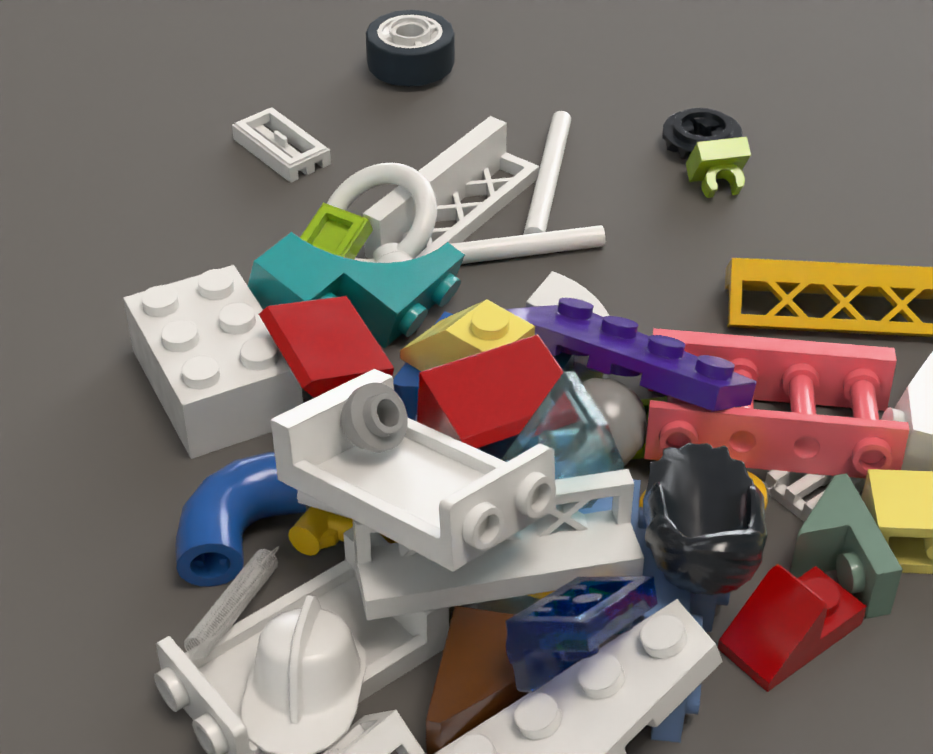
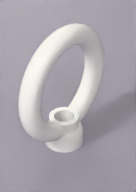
M400 163L372 165L347 178L334 191L327 204L347 211L360 195L371 188L383 184H395L404 187L411 193L415 202L413 224L400 243L384 244L374 251L372 258L361 259L355 257L354 260L391 263L415 259L428 243L436 223L437 202L429 181L416 169Z

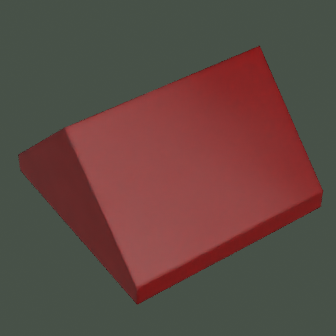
M347 296L271 305L259 313L260 318L300 386L314 398L373 369L393 377V365Z
M538 334L419 372L417 422L476 449L585 412L581 396Z

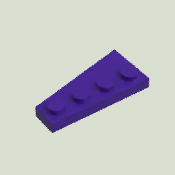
M560 298L558 305L505 309L534 325L535 335L538 334L553 356L559 355L560 352L575 356H589L587 368L607 375L635 377L642 374L640 386L711 411L748 406L752 403L757 381L734 372L735 365L732 362L715 356H695L684 351L685 343L678 339L662 335L648 336L638 332L639 325L632 320L617 316L602 317L593 313L594 306L589 302L575 298Z

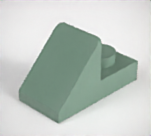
M847 473L835 475L798 533L790 573L795 577H799L814 566H817L823 572L836 570L840 585L867 606L864 615L865 619L891 614L903 569Z

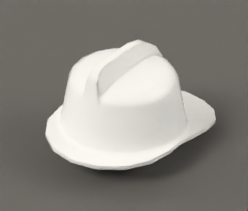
M307 595L302 608L280 613L271 619L259 636L256 657L251 667L242 700L241 720L247 728L249 740L267 754H317L329 749L349 731L357 713L366 672V651L358 639L352 636L350 629L340 616L321 608L316 595Z

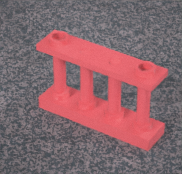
M653 328V335L668 336L684 342V351L695 356H715L732 362L735 365L734 372L755 380L757 383L751 405L719 411H711L668 395L667 402L650 400L644 459L660 460L663 456V449L668 447L681 448L688 443H708L712 448L725 445L732 459L743 461L745 467L751 469L779 470L829 476L847 473L849 477L866 479L868 469L901 470L910 430L908 422L879 420L878 410L886 411L888 408L897 362L894 348ZM753 400L790 403L791 412L754 409ZM816 405L852 408L853 418L817 415Z

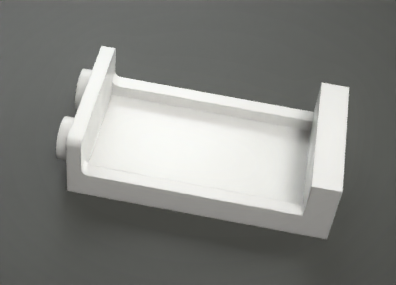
M376 369L271 419L279 481L453 572L556 509L554 450L543 444H538L510 461L505 462L408 418L406 435L402 442L393 449L376 453L353 445L344 434L341 425L342 408L350 394L356 388L372 382L385 384L394 390L393 377Z
M352 527L343 533L344 561L232 625L208 657L198 659L192 656L189 659L188 656L190 654L188 652L184 653L170 636L157 642L156 648L161 671L154 674L155 683L164 701L173 711L177 712L183 708L192 718L194 732L207 754H267L249 740L247 728L241 720V709L249 674L257 653L259 636L271 619L280 613L302 608L307 595H316L322 609L329 610L340 616L350 629L352 636L358 639L366 651V672L359 698L360 703L444 650L449 631V607L367 620L356 571ZM378 532L370 533L371 546L389 544Z

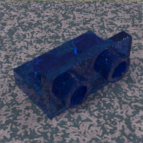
M654 576L577 577L506 620V652L510 663L513 665L517 690L520 692L536 691L577 661L597 654L599 652V645L613 635L631 630L634 620L658 604Z

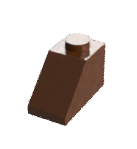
M462 606L454 607L426 717V754L436 753L530 693L531 690L533 691L546 683L550 649L538 647L539 618Z

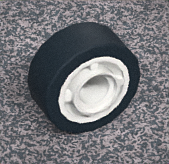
M420 10L394 11L378 17L370 23L366 31V54L369 71L381 81L392 85L408 87L427 85L443 79L451 72L455 63V33L451 23L442 16Z

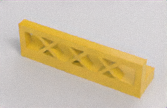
M731 258L726 267L725 289L729 290L727 327L933 337V323H923L907 306L913 299H933V267ZM742 290L769 291L780 301L766 315L741 314ZM799 293L828 294L837 305L823 318L808 317L792 299ZM855 296L885 297L894 308L880 321L865 320L849 302ZM783 307H786L793 314V316L775 315ZM842 309L850 319H836L832 317ZM899 312L908 322L889 320Z

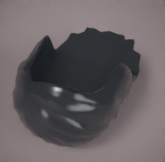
M688 443L681 448L668 447L663 449V456L660 460L650 463V476L643 499V515L647 524L645 542L652 552L657 568L663 572L668 582L679 589L687 590L693 594H706L710 596L736 591L752 579L762 563L763 551L768 536L765 525L764 496L749 477L744 462L732 459L725 445L712 448L708 443Z

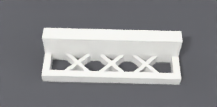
M492 116L488 117L419 170L429 181L435 193L437 202L436 222L456 220L457 223L452 227L435 228L425 249L416 258L437 250L447 242L450 244L463 242L537 180L538 165L506 152V122ZM499 170L514 175L511 178L491 179V176ZM396 187L363 213V217L369 219L373 228L372 233L364 243L365 257L372 258L374 251L384 244L400 243L409 232L415 217V202L411 193L404 187ZM487 195V199L483 202L463 204L460 202L465 197Z
M629 469L555 480V510L454 572L399 543L371 546L370 533L376 531L352 519L356 571L366 619L372 620L567 589L581 585L642 577L644 556L631 525L634 481ZM613 496L612 510L587 514L578 511L590 500Z

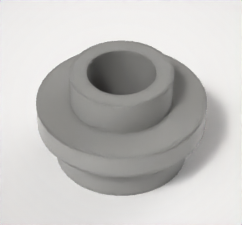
M372 382L356 388L350 394L342 408L341 425L344 434L353 445L371 452L380 453L393 449L402 442L407 432L408 418L405 406L399 395L385 384Z

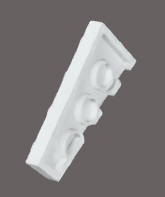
M676 599L434 754H627L625 751L626 745L646 725L658 727L723 661L716 643Z

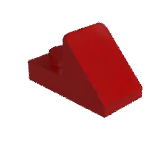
M777 564L767 572L720 637L718 649L766 692H769L863 623L867 606L817 566L796 578L784 567Z

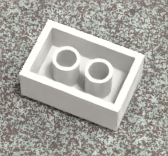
M234 265L208 270L201 275L167 285L154 286L146 291L123 297L133 352L191 459L272 432V418L303 404L302 387L260 318L259 313L263 309Z

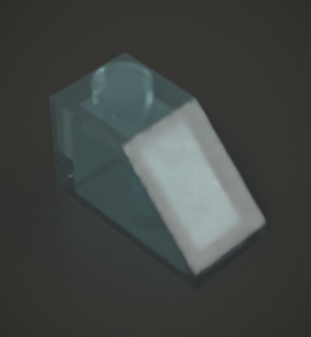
M575 371L563 372L501 459L508 462L532 447L543 444L554 450L555 480L622 470L625 466L607 422ZM598 499L590 500L580 509L592 508Z

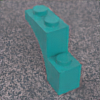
M291 232L254 260L248 288L262 309L271 305L347 296L378 344L385 349L401 334H404L406 337L411 336L423 323L428 310L433 305L437 304L443 307L451 300L461 284V280L456 276L465 254L447 242L437 250L411 260L391 263L364 262L326 252Z

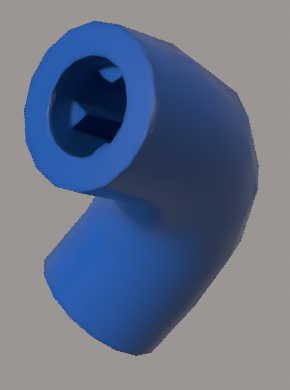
M266 452L234 460L205 478L183 505L175 542L176 569L182 579L197 586L212 587L230 582L243 569L242 535L248 526L258 520L272 516L306 512V505L298 503V490L278 480L275 452Z

